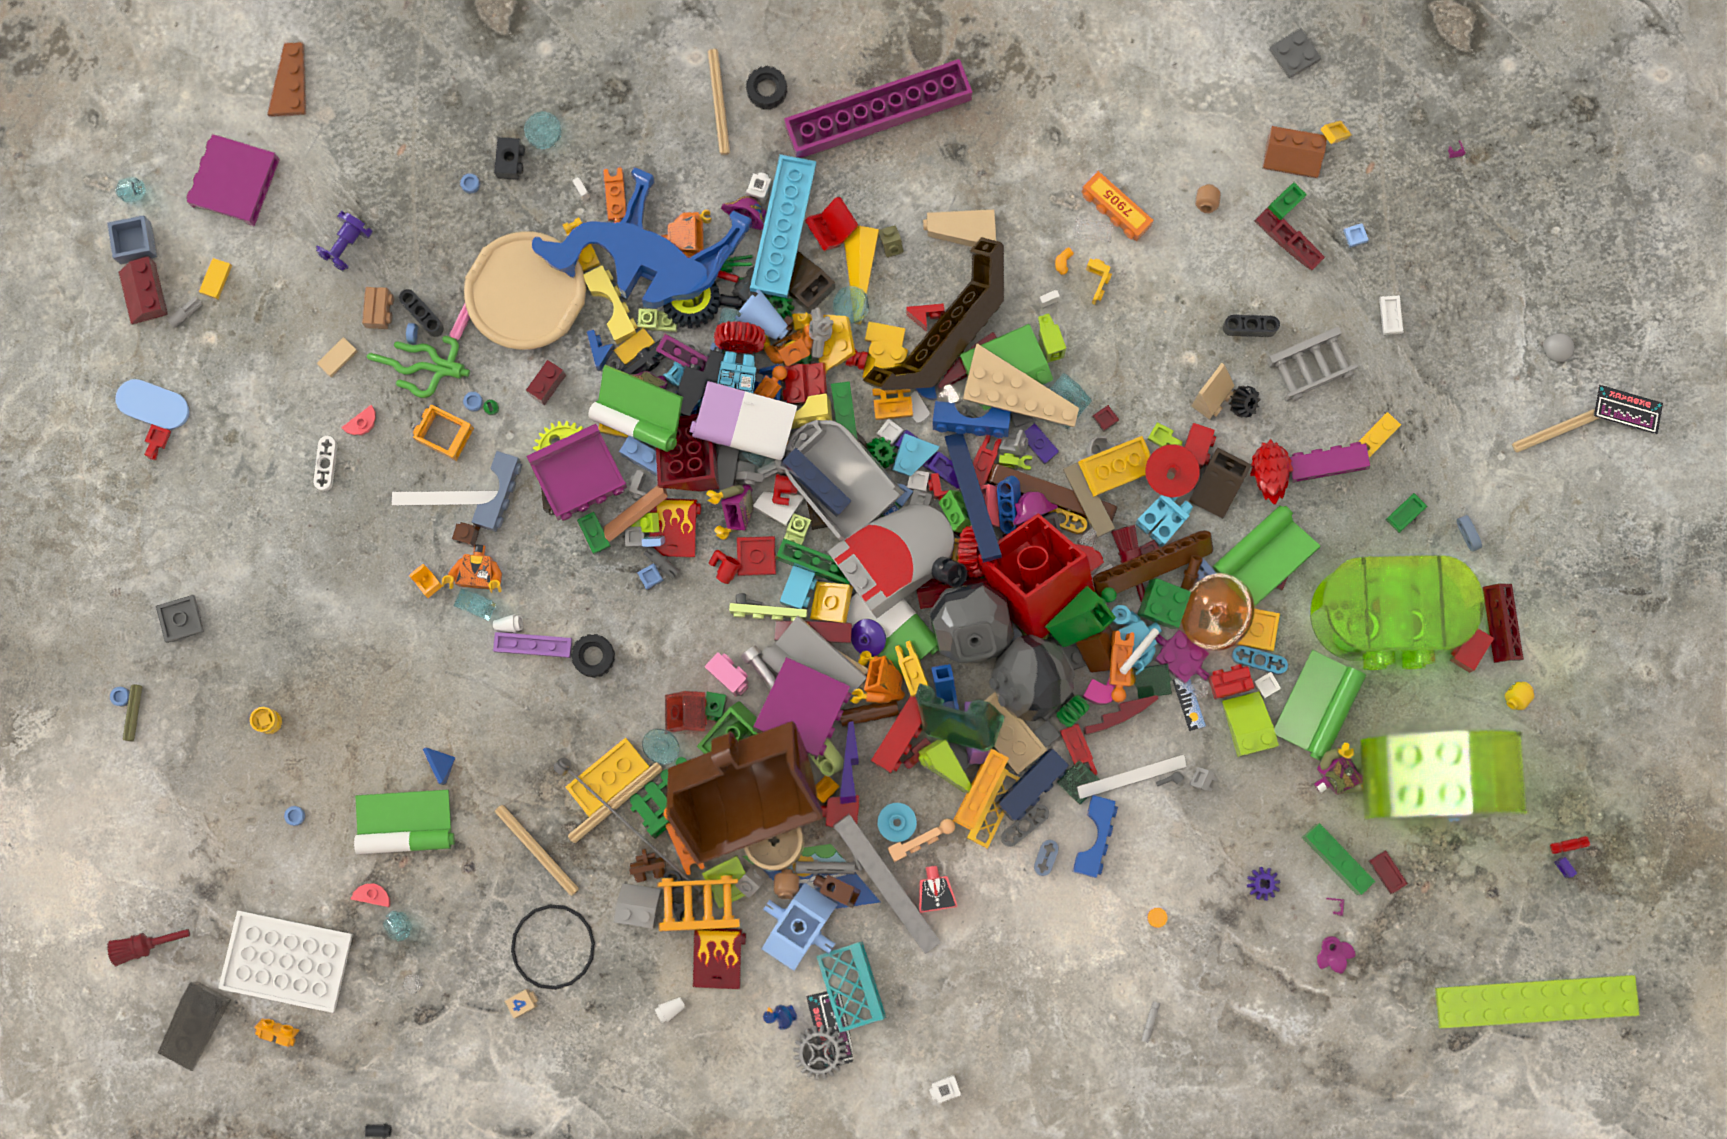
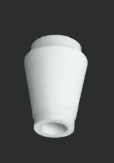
M513 614L494 620L493 628L495 632L518 633V631L523 629V620L521 615Z
M679 997L659 1004L654 1010L661 1023L665 1021L669 1022L685 1006Z

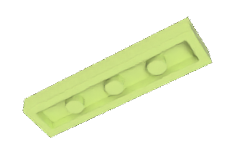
M730 603L729 608L730 613L734 614V617L744 618L745 615H753L754 619H764V616L772 617V620L783 621V618H791V621H794L798 615L803 620H807L808 613L807 609Z

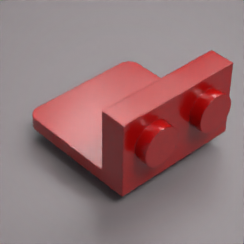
M835 197L820 214L808 216L805 220L824 251L838 248L858 228L857 221L841 197Z

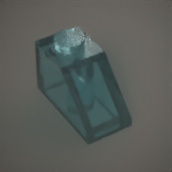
M461 588L453 606L489 621L496 603Z

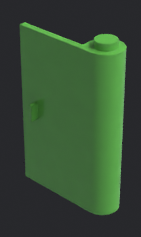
M1278 506L1212 566L1217 575L1253 608L1321 547L1293 521L1291 516L1293 513L1287 506Z
M1312 650L1274 727L1276 736L1311 752V757L1321 761L1324 754L1331 750L1365 680L1366 674Z

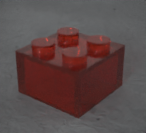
M682 691L665 695V734H690L705 731L707 723L705 718V692Z

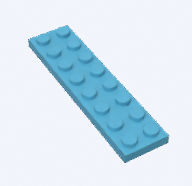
M785 155L779 156L750 285V291L756 292L759 289L763 294L788 297L816 161Z

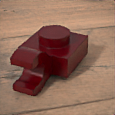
M927 738L922 739L910 749L913 755L903 762L907 769L920 762L918 751L931 744Z

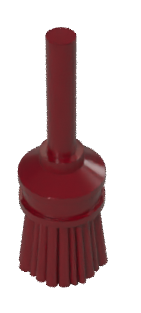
M1135 525L1111 531L1119 550L1120 563L1143 555L1141 546H1138ZM1143 583L1136 586L1140 602H1142L1145 593Z
M185 929L156 938L147 937L142 932L139 935H132L130 938L108 941V956L111 963L116 967L135 958L148 957L150 950L154 949L156 945L189 937L190 931Z

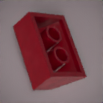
M147 256L126 264L119 271V277L130 323L133 325L168 315L156 263Z

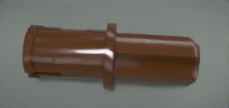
M1191 556L1189 565L1184 570L1185 576L1180 588L1192 591L1194 582L1199 577L1198 571L1203 561L1200 556Z

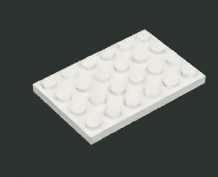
M237 911L218 989L335 1013L353 934Z

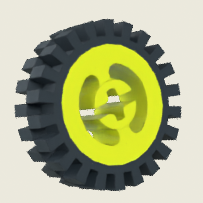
M714 281L711 287L704 290L698 297H695L694 301L697 305L695 307L692 299L675 300L664 305L665 314H667L669 320H673L674 324L680 323V327L688 325V328H692V325L696 324L698 328L701 327L700 323L702 322L706 325L708 319L712 320L714 314L718 313V307H720L718 285Z

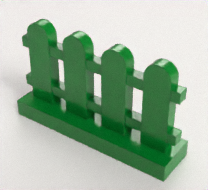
M679 757L676 760V765L687 760L684 757ZM668 769L661 772L660 777L663 782L658 786L654 782L646 784L645 790L648 793L642 798L640 795L634 794L630 798V802L633 805L630 809L633 813L637 811L644 819L643 826L645 828L649 826L647 831L654 839L666 831V825L670 823L664 816L658 819L667 807V797L661 790L668 786ZM651 798L660 808L655 813L647 805Z

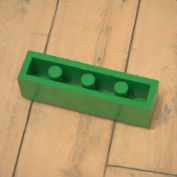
M785 538L781 541L775 557L776 560L813 572L815 575L835 583L849 584L848 579L831 556Z
M1320 823L1315 824L1301 837L1356 895H1362L1376 882Z

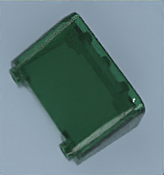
M919 683L916 691V700L922 727L927 735L980 751H989L994 747L1005 717L990 702L977 699L970 703L967 712L943 706L944 700L935 696V691L932 687Z

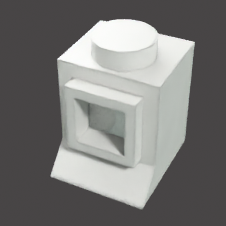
M761 172L758 175L753 173L746 196L760 198L761 204L765 205L772 185L769 176Z
M954 1075L931 1083L933 1088L929 1089L933 1101L937 1099L938 1103L961 1095Z

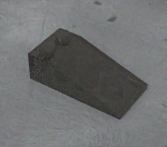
M198 981L190 982L180 999L158 1054L193 1071L231 999Z

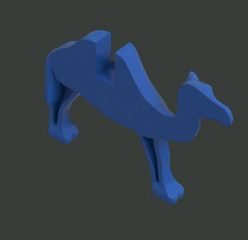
M634 167L631 174L636 182V187L628 203L626 215L621 222L590 221L582 223L570 232L563 243L543 241L540 237H535L532 240V249L537 255L542 257L552 268L564 272L572 278L575 277V266L584 247L589 244L600 245L615 261L617 284L621 295L628 299L639 278L642 276L652 281L642 298L643 307L656 309L675 300L693 299L711 287L724 262L734 253L738 244L745 237V233L749 231L751 219L732 211L729 215L732 227L727 235L718 243L687 258L668 239L643 229L645 201L649 194V189L654 184V177L652 174Z

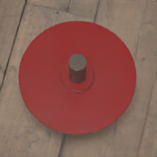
M1168 444L1159 447L1150 455L1146 463L1145 474L1149 485L1158 494L1166 497H1180L1195 487L1199 479L1200 468L1197 458L1189 449L1181 445Z

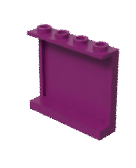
M212 134L206 143V152L200 159V167L198 173H195L193 177V186L187 193L186 202L192 208L197 206L243 220L247 225L255 227L280 159L274 152Z
M593 424L526 456L558 521L561 519L565 521L571 518L572 514L577 511L580 513L584 512L594 503L601 504L607 500V497L613 494L618 496L625 492L624 489L627 488L626 482L623 480L597 424Z
M786 657L753 726V731L760 733L793 721L801 735L806 752L815 756L814 759L817 760L819 755L823 756L827 745L824 744L827 737L831 739L835 728L832 727L834 721H839L843 710L840 708L842 704H847L851 693L848 692L850 686Z

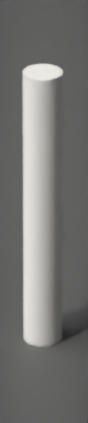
M1153 628L1120 668L1123 674H1126L1156 638L1159 634L1157 629Z

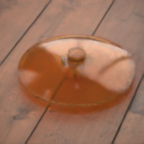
M1222 573L1208 575L1191 587L1189 590L1191 595L1181 621L1187 637L1197 646L1210 651L1225 650L1241 641L1250 629L1254 617V600L1248 587L1241 580Z

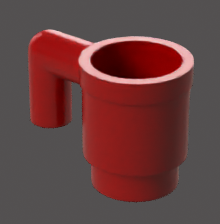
M776 474L772 502L789 506L790 498L780 497L781 493L797 494V488L792 484L788 476Z
M715 550L708 563L715 567L718 560H721L722 563L717 570L716 578L722 583L729 584L742 564L737 559L725 555L722 551Z

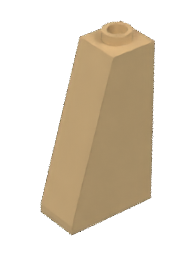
M994 209L927 213V219H923L924 231L927 230V237L973 247L981 237L996 241Z

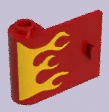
M666 498L650 510V513H658L659 532H650V537L665 536V543L663 545L653 547L663 556L695 557L697 515H701V503H698L697 499Z

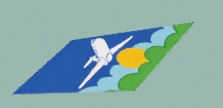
M832 844L804 847L800 858L797 860L814 862V860H818V862H846ZM742 856L752 865H754V863L749 859L748 856ZM796 862L792 866L787 868L793 870V873L795 874ZM763 869L773 881L775 875L781 873V870L770 871ZM856 872L855 875L819 874L825 878L827 875H830L861 890L854 906L881 903ZM813 873L797 874L800 878L799 890L806 883L820 892L821 889L813 885L816 877ZM826 896L827 898L838 904L835 909L848 907Z

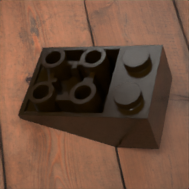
M797 251L788 294L810 314L812 309H815L836 289L835 282L820 267Z
M1217 447L1189 502L1223 519L1252 465Z

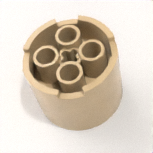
M801 827L777 835L776 838L780 842L776 843L774 847L769 842L770 839H773L771 837L744 847V850L749 859L763 869L770 871L787 869L800 858L803 852L804 834Z

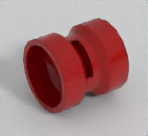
M855 349L856 354L846 360V366H856L858 369L864 370L869 352H858Z

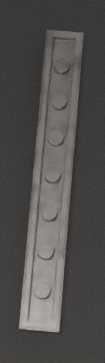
M850 814L833 826L922 951L926 954L941 943Z

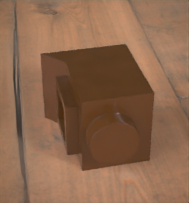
M460 522V524L456 523L452 540L458 544L460 542L467 543L470 547L474 548L481 527Z

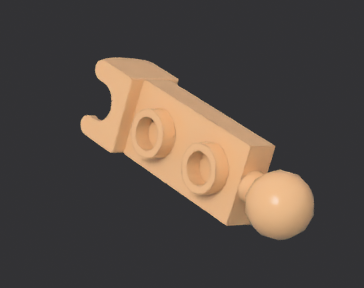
M944 819L939 827L903 845L901 842H898L888 847L893 861L896 862L906 857L907 851H910L912 854L920 850V845L925 842L928 845L939 840L937 836L942 833L951 834L955 830V823L951 819Z

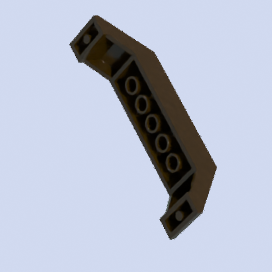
M983 237L977 241L970 250L972 253L971 281L901 366L888 368L874 366L863 379L866 384L886 391L930 388L939 383L943 374L952 367L953 362L964 352L967 345L976 338V334L988 323L990 317L999 310L1000 305L1004 302V245L1001 242Z

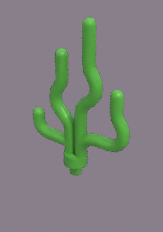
M450 336L442 337L444 343L451 345L447 360L440 358L437 351L428 344L410 345L399 341L394 343L395 348L407 352H428L435 364L419 362L410 367H403L397 360L374 353L367 354L368 360L390 365L401 374L410 375L421 369L436 372L431 379L428 389L425 391L419 390L415 384L404 380L396 381V386L410 390L419 398H427L433 395L442 377L451 376L461 379L462 376L469 377L470 370L464 369L463 364L455 362L459 344L455 338Z

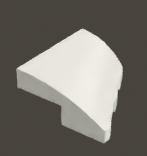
M763 492L753 507L765 516L787 526L795 511L797 512L805 498L800 494L789 495L781 493L780 497L790 498L789 506L772 502V492Z

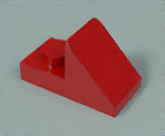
M944 303L906 307V315L925 331H927L926 317L939 319L945 312Z

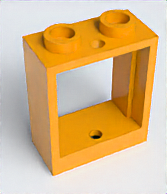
M430 405L423 412V420L420 425L418 424L415 427L413 438L417 442L457 461L474 427L470 423ZM436 415L461 427L449 450L424 439Z

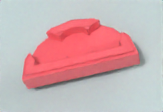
M373 406L367 407L341 428L352 435L368 433L374 427L376 412Z
M377 884L362 885L354 891L351 900L390 907L388 893L382 886Z

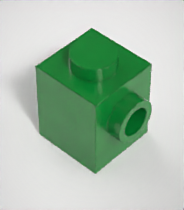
M707 691L703 715L707 716L706 720L718 722V719L724 715L727 695Z

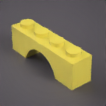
M602 265L583 274L593 297H604L613 303L614 312L607 326L616 344L618 345L636 334L635 329L638 327L633 318L629 319L627 313L630 311L625 302L621 303L619 297L622 295L617 286L613 287L611 281L614 279L609 269L605 271Z
M827 393L808 396L803 407L795 412L791 429L800 428L815 420L832 421L831 401Z

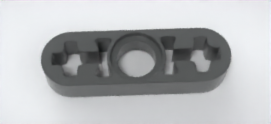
M1042 804L1033 807L1022 819L1017 820L1001 834L1002 843L1007 847L1016 845L1048 819V808ZM1037 808L1039 810L1044 809L1045 813L1043 815L1045 817L1043 819L1038 817L1035 820L1038 824L1034 825L1033 820L1028 815L1031 814L1033 817L1037 814ZM1022 820L1030 822L1031 827L1028 831L1020 829L1019 824ZM1016 826L1017 831L1023 836L1019 837V835L1017 834L1013 838V843H1011L1010 841L1006 842L1005 834H1012L1013 832H1015V830L1012 828Z

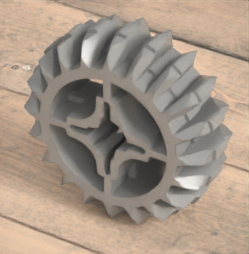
M814 1025L812 1033L808 1028L805 1029L806 1037L802 1033L799 1034L803 1041H795V1044L800 1047L793 1048V1052H799V1055H795L793 1059H800L801 1062H798L796 1067L804 1066L801 1070L802 1074L806 1070L810 1071L807 1076L808 1078H811L812 1073H815V1080L819 1079V1074H822L825 1080L827 1079V1072H829L831 1077L834 1076L833 1068L838 1072L840 1071L837 1063L844 1065L845 1062L840 1057H846V1053L840 1052V1050L846 1049V1045L839 1046L843 1038L841 1037L836 1040L835 1037L838 1035V1032L836 1031L831 1035V1027L827 1029V1032H824V1025L820 1026V1031H817V1027ZM815 1036L828 1038L820 1045L810 1040V1038ZM832 1042L836 1048V1058L834 1061L827 1054V1048ZM805 1044L812 1051V1057L808 1062H806L803 1054ZM825 1045H827L824 1048L825 1051H823V1053H825V1056L822 1057L820 1055L816 1057L815 1060H813L816 1053L814 1051L815 1048L821 1049ZM819 1060L829 1065L823 1069L812 1067Z

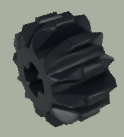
M1238 386L1237 389H1233V396H1230L1231 402L1229 403L1231 405L1230 411L1237 415V417L1251 418L1252 414H1256V408L1259 407L1258 402L1261 400L1258 398L1259 392L1251 386Z

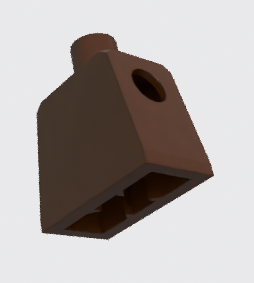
M818 874L813 882L814 886L821 889L820 893L851 908L854 907L861 893V890L830 875H827L825 878Z

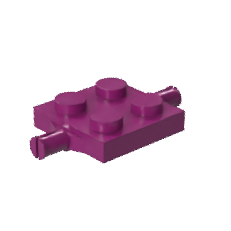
M1178 630L1168 640L1160 634L1156 636V642L1163 647L1155 661L1185 684L1195 674H1198L1204 680L1209 677L1210 674L1201 668L1203 661L1209 653L1181 630Z

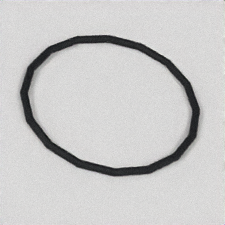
M549 904L533 909L521 919L513 933L511 953L516 969L526 981L539 988L557 990L574 984L585 975L593 960L595 941L590 925L580 913L567 906ZM548 908L565 909L578 916L587 927L591 940L590 958L583 971L570 982L557 986L542 985L527 977L518 965L515 954L516 935L524 921L534 913Z

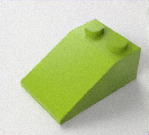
M1260 691L1222 701L1237 757L1279 746L1273 724Z
M936 740L918 751L920 754L918 758L923 767L926 766L960 791L969 793L972 785L946 740Z

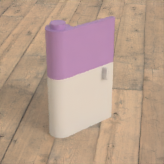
M707 381L696 422L692 421L689 432H692V437L781 461L784 456L797 405Z

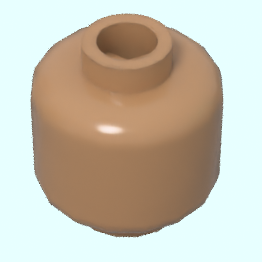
M1212 184L1200 187L1196 194V207L1203 213H1212L1220 206L1221 191Z
M791 869L781 870V873L776 874L774 877V893L780 899H793L799 891V876L793 873Z

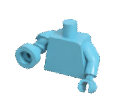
M1117 605L1112 610V613L1116 616L1113 622L1117 625L1127 626L1117 630L1120 631L1121 639L1125 641L1126 634L1134 633L1132 654L1153 628L1157 629L1159 633L1162 632L1157 622L1147 627L1136 613L1130 612L1124 605ZM1155 639L1132 666L1138 670L1135 673L1136 675L1151 662L1156 652L1155 645L1157 642Z

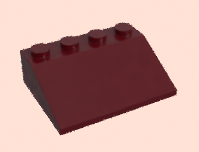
M699 414L680 416L676 434L677 443L673 450L666 452L656 447L658 488L698 492L719 489L716 443L692 437L693 433L689 432L692 421L696 422Z

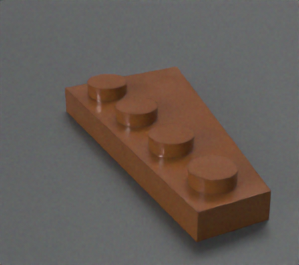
M303 42L284 43L267 113L269 117L306 114Z

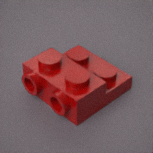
M825 363L784 366L787 370V375L783 379V382L786 384V389L783 390V398L787 400V403L801 404L806 402L808 396L827 393Z

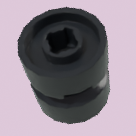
M939 557L932 565L933 578L946 585L956 588L963 585L967 579L966 566L950 558Z

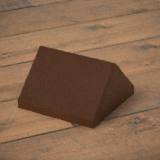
M1110 624L1102 632L1076 642L1091 673L1110 670L1111 638L1113 632Z

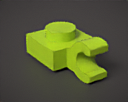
M1159 422L1156 423L1148 437L1149 441L1160 447L1167 444L1182 446L1183 443L1172 436L1173 430Z
M1004 453V455H1000L998 464L1008 468H1021L1029 471L1031 466H1026L1024 461H1032V456L1025 455L1019 459L1014 454Z
M646 513L630 527H641V532H659L658 513Z

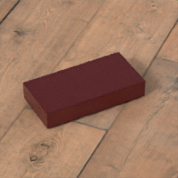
M1386 850L1369 860V863L1390 894L1395 893L1408 884Z

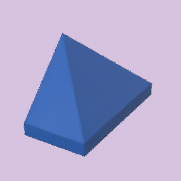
M424 748L423 751L438 783L441 785L446 784L456 757Z

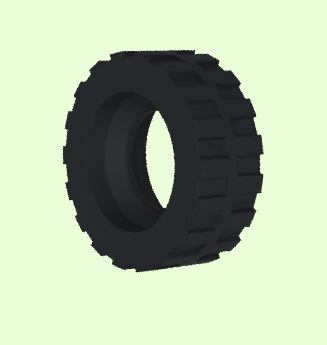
M761 66L749 74L746 81V89L752 104H755L757 108L770 110L783 103L787 96V82L784 74L779 69L777 70L773 66ZM769 79L775 83L776 90L772 95L763 96L759 93L758 84L762 80Z
M598 634L582 636L580 640L575 642V646L572 648L571 657L573 665L581 674L587 677L596 678L597 676H603L605 673L607 674L609 669L613 667V662H615V651L612 644L605 637ZM595 646L602 651V660L597 665H589L584 660V652L589 647Z

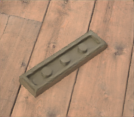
M1077 462L1064 468L1063 472L1097 538L1115 530L1099 496L1093 497L1079 463Z

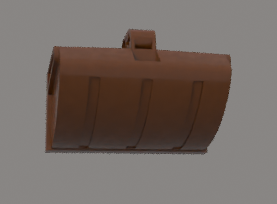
M793 721L739 741L732 732L718 736L711 741V752L668 768L666 818L697 865L823 819V810L818 803L809 758L798 728Z

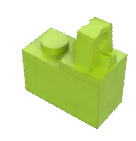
M1049 313L1039 316V346L1047 363L1063 359L1066 345L1058 324H1054Z

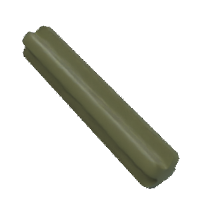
M132 684L130 686L122 738L124 741H134L142 693L141 685Z

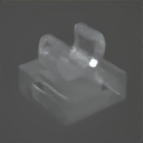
M950 383L943 387L946 392H942L939 395L941 399L948 396V402L957 405L964 401L955 386Z

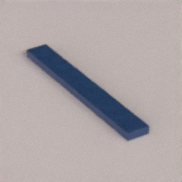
M955 433L944 436L982 562L1002 558L964 434Z

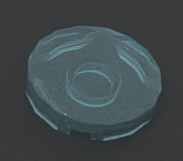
M549 112L534 113L527 119L524 126L526 139L536 148H550L561 137V124L556 116Z
M855 286L842 288L833 300L835 315L849 317L850 324L862 321L869 310L867 294Z

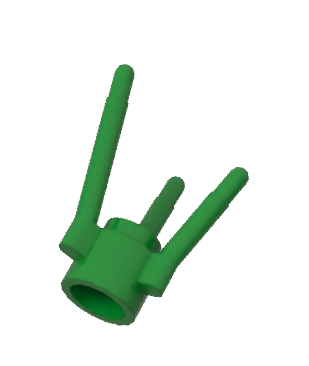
M753 255L728 257L720 270L730 273L737 266H752L751 262L734 261L751 259Z

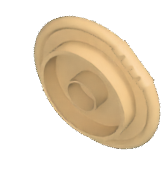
M527 231L515 232L492 241L482 248L465 277L464 299L468 314L476 328L496 344L517 350L536 349L549 345L568 333L585 304L586 282L579 261H577L575 266V277L572 278L566 273L552 268L542 257L533 251L532 240L535 237H540L543 241L562 243L546 234Z

